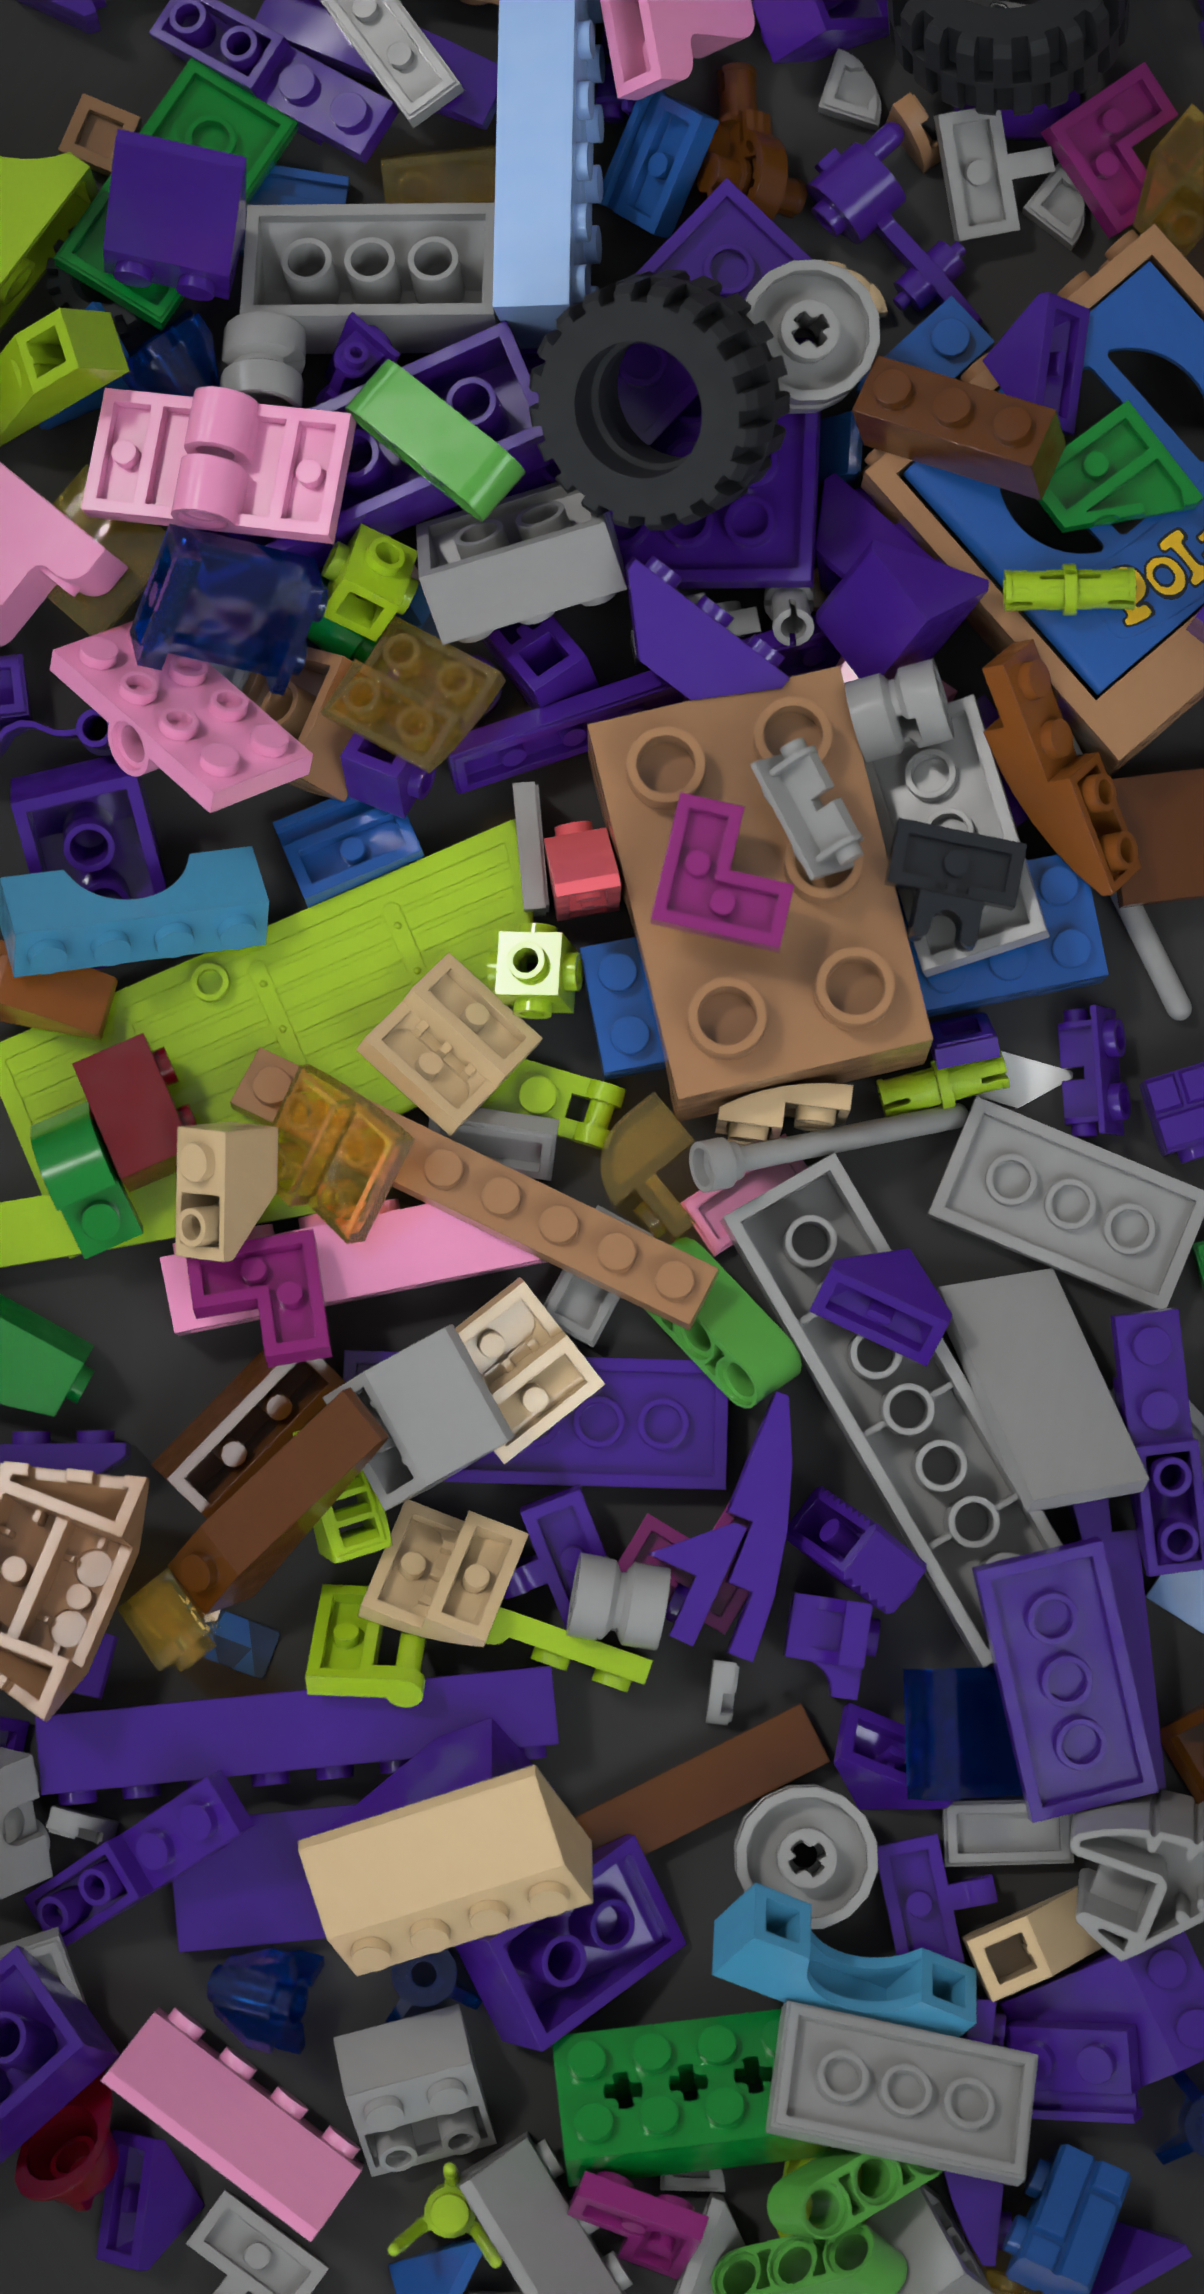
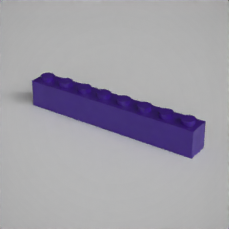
M552 1666L426 1677L422 1701L416 1706L407 1708L398 1707L390 1703L386 1698L307 1695V1689L61 1713L54 1714L48 1722L37 1716L35 1717L41 1795L58 1793L59 1806L97 1802L96 1790L122 1787L123 1799L161 1796V1783L186 1781L187 1789H189L205 1777L221 1769L226 1777L251 1774L252 1787L290 1783V1770L315 1768L316 1780L354 1777V1764L379 1762L380 1774L395 1773L435 1738L491 1717L529 1760L546 1758V1745L559 1744Z

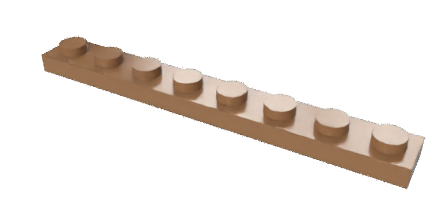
M261 1047L258 1049L230 1101L233 1110L266 1126L278 1127V1132L689 1331L719 1275V1268Z

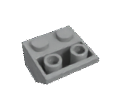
M453 1324L440 1329L365 1370L323 1397L326 1405H328L342 1390L351 1387L389 1435V1439L362 1469L385 1511L433 1488L515 1438Z
M459 2004L333 2037L344 2096L371 2177L390 2172L404 2171L412 2166L453 2155L467 2154L475 2149L497 2144L472 2045Z

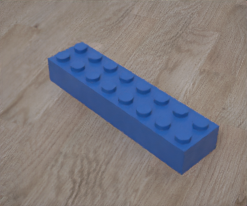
M1058 854L1027 860L1050 936L1049 938L926 977L922 971L914 942L909 940L927 1017L1102 983L1109 973L1091 886L1078 876ZM895 887L907 932L908 922L906 919V915L903 909L897 887ZM636 937L581 947L583 976L604 1080L666 1069L654 1008Z

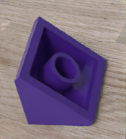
M872 539L816 611L815 622L858 678L881 673L888 680H892L895 678L899 667L932 659L987 593L989 580Z

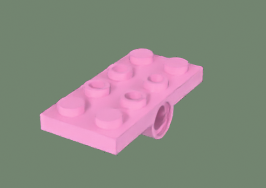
M200 387L194 391L193 397L105 388L81 509L90 518L334 544L357 422L351 413L258 404L254 398L245 393L223 387Z
M153 614L53 649L50 671L109 723L108 743L111 753L119 767L130 776L139 777L161 769L209 813H212L306 776L310 772L313 753Z

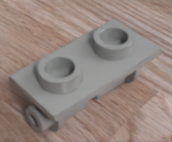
M801 737L784 745L780 749L781 755L750 764L762 787L765 799L774 809L792 844L796 858L803 865L810 880L844 871L855 866L853 861L864 855L859 844L864 838L856 828L841 798L832 800L823 806L819 797L832 789L834 784L815 746L808 747L804 738Z

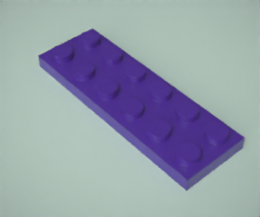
M344 1350L343 1380L348 1382L360 1373L398 1352ZM585 1357L605 1383L603 1387L506 1464L493 1451L443 1481L453 1483L576 1486L580 1484V1486L726 1490L728 1398L693 1360Z

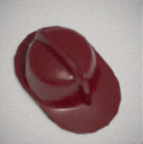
M105 2070L21 2145L14 2180L19 2192L31 2201H50L54 2199L59 2203L68 2204L76 2211H89L94 2197L102 2192L113 2179L118 2169L119 2149L109 2129L113 2105V2090L101 2081L106 2075Z

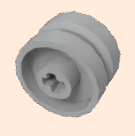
M793 260L767 272L746 296L745 300L751 305V310L746 314L754 325L765 321L774 338L766 342L772 357L783 355L788 374L778 378L780 391H788L790 393V413L788 414L817 413L841 402L870 370L880 344L879 313L868 289L847 269L823 260ZM797 330H805L812 335L814 344L806 341L799 345L793 335Z
M787 1784L763 1795L743 1816L734 1840V1870L744 1892L755 1883L812 1904L811 1929H824L850 1917L869 1896L878 1872L877 1841L866 1816L841 1793L817 1784ZM800 1843H805L808 1847L814 1846L816 1849V1860L808 1867H799L793 1861V1858L796 1857L793 1854V1849Z

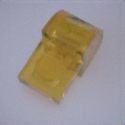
M654 1091L626 1113L608 1134L601 1155V1182L605 1195L614 1210L635 1194L641 1203L633 1211L645 1227L657 1239L666 1232L674 1242L693 1229L695 1221L657 1175L688 1151L695 1140Z

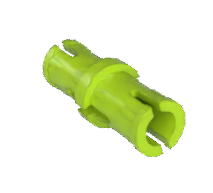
M1062 564L1061 570H1004L1003 573L1004 612L1062 610L1063 616H1076L1077 610L1135 609L1136 576L1134 567L1092 570L1077 569L1076 564Z
M1001 1050V1057L939 1070L934 1060L930 1061L931 1068L885 1080H876L884 1116L888 1117L918 1111L936 1105H941L943 1109L956 1107L955 1100L1001 1088H1010L1009 1078L1005 1075L1007 1069Z

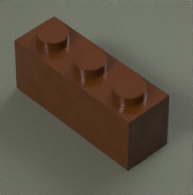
M879 355L876 356L852 409L865 446L1038 500H1042L1066 446L1057 410Z
M263 1349L163 1451L151 1466L208 1519L293 1438L292 1432L301 1430L326 1405L323 1399L324 1396L346 1382L323 1359L268 1367Z

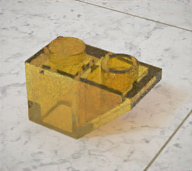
M1193 103L1151 152L1133 224L1143 234L1155 223L1184 257L1190 253L1204 236V112Z
M166 1568L117 1609L159 1671L172 1668L174 1665L181 1672L185 1669L188 1670L217 1646L210 1636L222 1626L211 1613L205 1615L169 1568Z

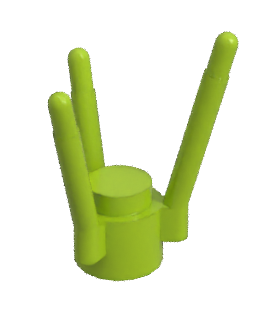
M451 2162L446 2163L443 2168L445 2183L438 2185L430 2193L425 2205V2214L418 2217L410 2227L394 2239L388 2246V2253L391 2256H397L430 2230L443 2238H457L468 2233L473 2237L490 2266L493 2268L500 2267L502 2259L459 2188L460 2172L455 2164Z

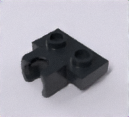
M899 818L896 821L884 885L916 891L907 929L908 940L912 942L920 941L929 932L933 917L945 916L955 926V948L961 952L972 951L977 942L984 905L1010 911L1015 908L1027 844Z

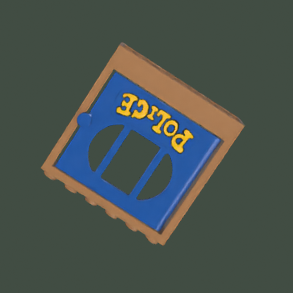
M1154 223L1140 236L1133 229L1128 231L1106 251L1104 256L1108 260L1099 268L1095 275L1091 277L1085 270L1080 272L1057 295L1090 309L1083 370H1090L1121 405L1129 400L1204 497V462L1200 461L1108 357L1109 352L1140 351L1164 358L1184 371L1198 387L1204 398V279ZM988 353L973 363L961 376V380L1005 394L982 361ZM875 448L864 459L868 465L861 472L863 479L860 488L871 497L881 514L894 525L896 523L902 525L916 540L918 546L934 560H939L944 565L989 580L987 593L965 620L996 655L1000 654L1011 643L1029 639L1034 640L1041 661L1045 663L1049 670L1051 687L1063 719L1070 726L1072 735H1074L1083 754L1099 752L1106 773L1110 777L1204 697V644L1186 630L1197 614L1116 683V680L1204 604V499L1194 509L1146 517L1127 534H1120L1111 524L1086 528L1101 545L1102 551L1075 554L1050 548L1028 535L1009 513L1002 498L1000 487ZM901 476H904L1002 588L1004 570H1061L1062 564H1076L1077 569L1092 570L1134 567L1136 576L1134 610H1077L1076 616H1063L1062 610L1023 611L1097 696L1107 689L1103 695L1095 700L1018 611L1004 612L1003 594L900 478Z

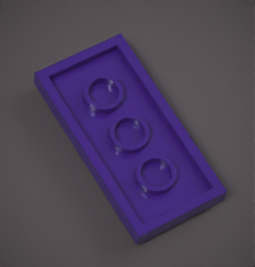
M726 178L636 274L651 271L655 275L667 269L685 270L690 276V281L705 275L721 282L723 288L720 296L724 298L738 293L745 299L767 272L793 260L812 259ZM635 342L629 346L621 361L618 373L619 402L626 421L642 441L651 446L699 396V393L688 370L672 354L646 342Z
M1094 1537L972 1567L1025 1806L1030 1821L1036 1823L1159 1792L1103 1540L1099 1537Z

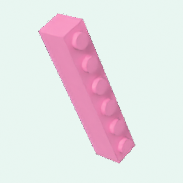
M389 1199L362 1205L363 1217L337 1221L336 1211L301 1217L298 1219L300 1229L279 1234L274 1233L273 1224L255 1226L246 1239H257L313 1229L317 1243L325 1307L547 1262L427 1203L400 1209L399 1199ZM176 1243L172 1244L174 1255L160 1257L174 1333L178 1336L260 1320L259 1309L196 1319L192 1307L186 1257L175 1256Z

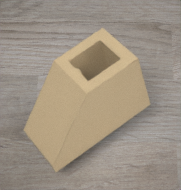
M237 1122L177 1127L175 1256L219 1262L233 1261L277 1192L278 1127Z
M1078 1886L961 1936L985 1994L992 2002L1052 1977L1103 1948L1076 1922Z

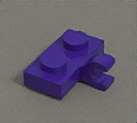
M580 1484L520 1507V1514L536 1555L519 1558L504 1596L505 1599H509L548 1583L565 1628L567 1627L570 1597L580 1552L608 1557Z
M938 1833L877 1845L878 1868L896 1954L902 1955L919 1948H924L957 1962H964L954 1911L998 1902L992 1874L948 1883Z

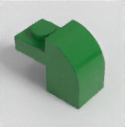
M88 1101L31 1126V1145L40 1173L56 1210H61L84 1259L143 1234V1225L116 1171Z

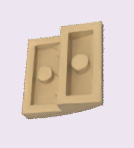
M448 953L409 991L404 1000L363 1039L356 1051L449 1136H452L515 1071L543 1038L523 1019L515 1016L511 1008L504 1005L488 987L454 956Z
M521 1277L455 1328L515 1436L513 1440L494 1450L504 1464L605 1385Z
M407 1500L404 1502L391 1532L393 1545L385 1548L362 1601L358 1617L424 1638L460 1645L484 1647L529 1534L470 1510L465 1521L417 1502Z

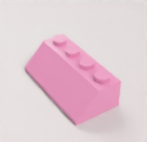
M159 2007L101 2081L311 2242L361 2173L364 2164L355 2158L360 2150L359 2146L335 2127L329 2125L323 2133L303 2118L309 2110L308 2107L286 2089L277 2086L274 2092L271 2093L255 2081L252 2076L257 2071V2068L241 2054L226 2046L221 2054L201 2039L206 2029L189 2014L178 2007H174L171 2013L168 2014Z

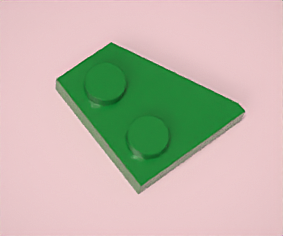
M1127 400L1065 446L1042 500L1037 499V501L1061 532L1064 533L1194 509L1202 503L1204 497L1133 405Z

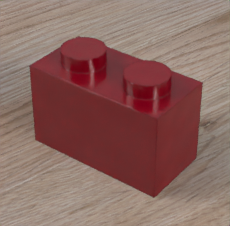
M142 1033L72 1063L119 1177L128 1191L132 1192L176 1173L177 1127L198 1125L189 1104L179 1108L175 1104L168 1086L179 1082V1079L165 1047L163 1046L153 1051L145 1035Z

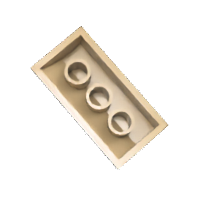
M536 1765L317 1834L298 1842V1852L326 1938L356 1976L380 1971L395 1964L427 1954L438 1953L459 1944L488 1935L499 1934L504 1930L549 1916H556L565 1911L593 1903L592 1841Z

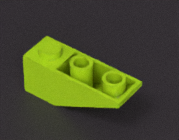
M59 308L13 336L0 353V446L129 372L111 312Z

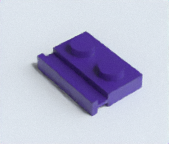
M1014 2019L1006 2025L1007 2048L1038 2054L1031 2119L1135 2124L1143 2117V2109L1139 2107L1138 2090L1141 2088L1136 2024Z

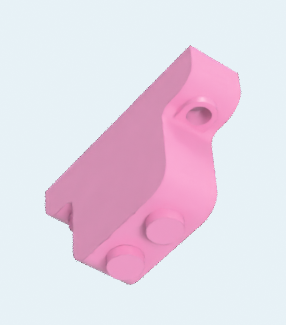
M600 0L618 99L640 100L685 80L692 72L693 58H703L749 37L755 25L751 0Z
M0 462L1 647L13 640L56 585H59L73 597L78 592L87 596H101L115 586L129 567Z

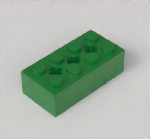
M781 2009L566 2034L552 2044L569 2187L578 2186L585 2171L595 2175L602 2171L611 2172L631 2180L815 2158L828 2151V2146L765 2133ZM753 2083L761 2084L763 2091L749 2093L747 2085ZM695 2091L698 2094V2099L684 2101L682 2093ZM632 2099L633 2107L619 2109L617 2101Z

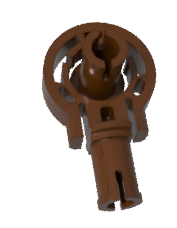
M743 62L725 64L722 66V70H717L716 74L720 100V116L716 120L719 123L696 176V185L700 191V205L728 178L772 221L777 213L792 219L794 214L798 215L804 207L807 188L802 179L788 177L786 150L782 142L773 136L772 117L770 114L758 111L756 93L757 70L754 66Z

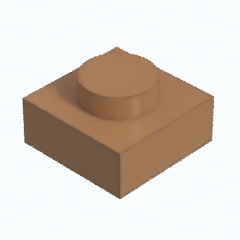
M83 93L59 146V154L71 152L90 166L91 170L109 177L112 172L117 130L122 129L139 133L143 125L140 116Z

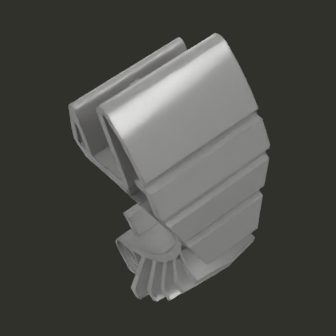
M1161 1789L1158 1794L1152 1793L1073 1813L1070 1838L1071 1851L1079 1857L1099 1863L1097 1871L1090 1868H1082L1079 1872L1076 1922L1104 1949L1120 1961H1123L1204 1921V1801L1196 1804L1195 1799L1189 1795Z

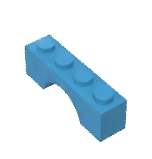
M252 846L189 854L183 874L172 886L158 894L140 899H113L97 895L77 884L64 870L0 877V928L14 978L266 945L269 899Z
M758 1883L752 1885L714 1920L713 1976L784 2003L792 2001L959 2038L976 2024V1969L924 1948H919L902 1955L881 1958L860 1957L840 1952L824 1944L812 1932V1904Z

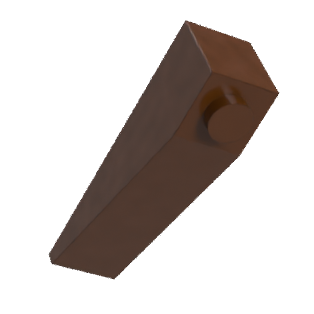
M351 1387L342 1390L196 1530L167 1565L205 1615L253 1598L389 1439V1435Z

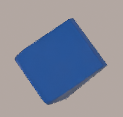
M852 411L821 419L818 485H824V479L833 473H836L850 487H854L855 483L858 484L861 472L863 440Z

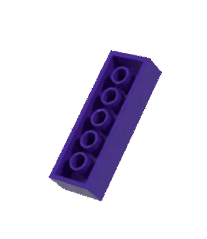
M507 320L402 367L513 456L525 470L523 476L555 462L554 459L544 462L537 444L544 442L545 439L541 426H531L529 406L539 402V392H533L529 389L531 370ZM365 384L310 409L347 413L345 410L346 405ZM356 423L334 544L177 527V530L201 589L220 612L323 566L335 543L339 541L347 545L361 523L390 536L458 506V504Z

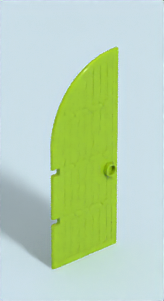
M516 820L507 821L267 926L266 945L246 947L239 950L230 949L207 952L116 991L101 1040L31 1028L1 1041L0 1097L41 1194L47 1195L49 1192L32 1149L30 1139L31 1126L87 1101L72 1063L142 1033L145 1035L153 1051L163 1046L165 1047L179 1079V1082L168 1086L177 1108L189 1104L198 1125L222 1122L264 1125L233 1110L230 1104L233 1095L260 1047L400 1115L417 1108L416 1104L356 1049L363 1039L404 1000L409 991L448 953L454 956L489 988L487 979L488 958L491 951H498L499 932H519L521 924L533 923L534 912H524ZM524 957L522 958V972H523V973L525 972V968H526V964H527V960H528L527 958H524ZM278 1132V1155L313 1149ZM78 1255L69 1256V1259H72Z

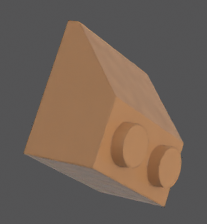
M265 637V641L242 692L313 753L309 774L290 781L288 784L310 793L345 802L348 793L340 755L385 680L345 656Z

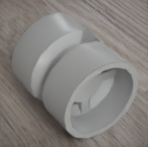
M268 311L248 312L232 318L227 322L224 329L222 361L229 366L224 369L221 375L220 387L245 393L254 398L258 404L302 408L304 382L301 374L305 367L307 344L305 328L291 317Z
M934 658L899 667L895 678L892 680H888L881 673L845 682L850 716L866 763L902 753L905 742L912 741L918 748H923L955 738L948 701Z
M580 1552L570 1597L566 1635L590 1640H602L609 1631H616L621 1645L657 1651L667 1609L671 1569L669 1567L634 1562L626 1572H621L617 1560Z

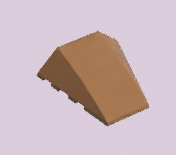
M9 1461L0 1463V1689L45 1722L50 1720L89 1672L137 1559L150 1479L147 1477L96 1474L94 1471L67 1468V1470L33 1467L27 1463Z

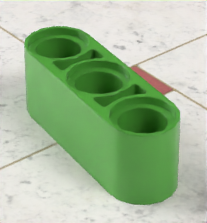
M387 359L345 407L347 413H351L356 422L366 432L479 521L483 522L525 474L523 467L503 447L390 359Z
M682 1237L671 1243V1246L719 1268V1275L690 1331L646 1309L644 1310L727 1398L737 1406L752 1408L797 1377L801 1372V1357L796 1346L784 1331L697 1241L688 1237Z
M833 2147L784 2176L773 2185L767 2202L769 2219L774 2227L784 2234L829 2240L841 2235L941 2174L943 2170ZM862 2165L864 2174L863 2181L859 2188L857 2183V2175ZM811 2195L813 2206L812 2212L807 2219L806 2203Z
M859 2223L841 2235L829 2240L791 2235L736 2248L727 2252L716 2264L712 2273L711 2286L714 2294H896L905 2282L907 2263L905 2257L897 2248L868 2226Z

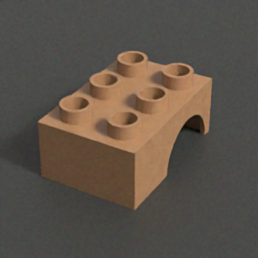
M840 666L790 677L784 687L780 689L690 700L587 724L588 759L604 825L607 827L619 872L623 903L625 902L630 915L650 991L676 1122L718 1113L720 1106L762 1090L806 1083L842 1084L923 1065L930 1050L933 1037L896 888L884 885L889 860L862 752L850 716ZM801 737L804 738L808 747H816L818 755L834 784L832 789L819 797L823 806L832 800L841 798L856 828L864 838L859 843L864 855L853 861L855 866L814 880H810L803 865L796 858L792 844L774 809L765 799L762 787L750 766L755 761L781 755L780 749L784 745ZM680 792L744 806V814L731 870L794 884L779 953L650 924Z

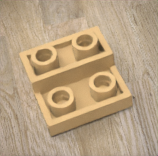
M806 1083L780 1086L740 1097L719 1107L715 1133L728 1135V1142L735 1141L739 1146L779 1139L784 1117L795 1118L794 1128L811 1132L832 1128L835 1123L845 1124L851 1109L853 1085Z

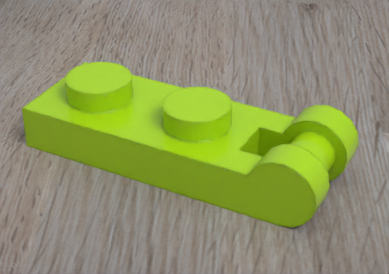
M525 1059L479 1108L559 1119L557 1137L608 1151L613 1132L608 1130L614 1108L620 1109L622 1107L626 1089ZM572 1095L590 1100L584 1122L566 1118Z
M502 1607L498 1610L486 1640L487 1644L492 1645L503 1643L508 1638L534 1646L530 1659L567 1671L571 1660L594 1667L595 1670L591 1680L627 1693L631 1681L645 1685L653 1660L596 1640L567 1636L565 1629Z

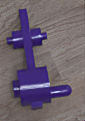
M886 123L863 145L853 142L841 154L834 148L814 166L819 174L807 184L806 188L815 204L811 209L812 214L819 224L832 236L838 237L842 234L849 241L858 245L874 231L906 267L907 271L893 283L898 292L893 302L901 311L910 306L915 311L921 312L932 300L941 305L952 295L979 325L983 323L978 313L952 283L966 270V266L961 258L967 251L962 244L956 241L953 245L949 246L944 241L939 240L925 253L892 216L906 202V196L898 181L882 161L904 140V130L898 123Z

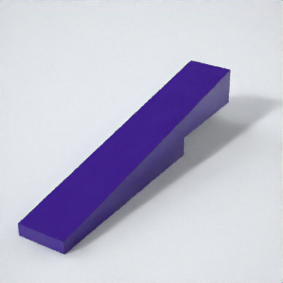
M1108 1498L1067 1505L1076 1541L1099 1537L1103 1540L1158 1789L1166 1788L1137 1530L1112 1532Z

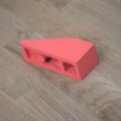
M577 821L554 827L555 836L543 839L557 921L619 911L621 882L607 827L593 830L591 821Z

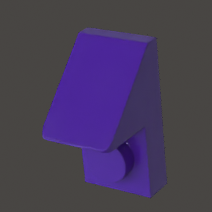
M734 1522L648 1553L651 1557L695 1576L690 1588L680 1583L677 1584L667 1605L665 1620L673 1623L668 1634L669 1636L690 1646L694 1645L747 1527Z

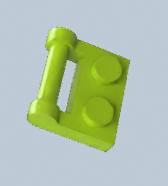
M322 1584L305 1676L307 1695L386 1698L390 1703L398 1707L407 1708L418 1705L423 1699L425 1678L421 1673L426 1638L401 1631L396 1666L377 1665L384 1626L358 1617L362 1601L369 1586Z

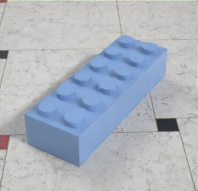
M499 0L493 309L501 323L507 320L521 349L539 348L545 334L558 329L556 319L568 307L583 301L584 296L599 290L598 286H591V264H600L602 258L599 225H592V203H601L603 198L601 166L593 165V143H602L604 139L603 109L601 104L594 105L595 83H603L605 79L604 49L602 44L595 45L596 23H604L600 0Z

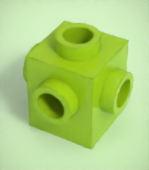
M361 523L347 545L337 541L326 559L321 576L330 581L319 615L376 642L395 614L403 615L416 593L419 580L411 577L417 558V550Z
M524 923L519 926V932H499L498 951H491L489 954L487 965L489 988L495 990V995L504 1005L511 1008L513 1014L517 1017L547 1019L552 1016V1013H574L575 991H580L583 983L581 953L576 950L562 932H557L558 928L553 925ZM523 957L528 959L524 973L522 972ZM528 963H538L535 969L527 972Z

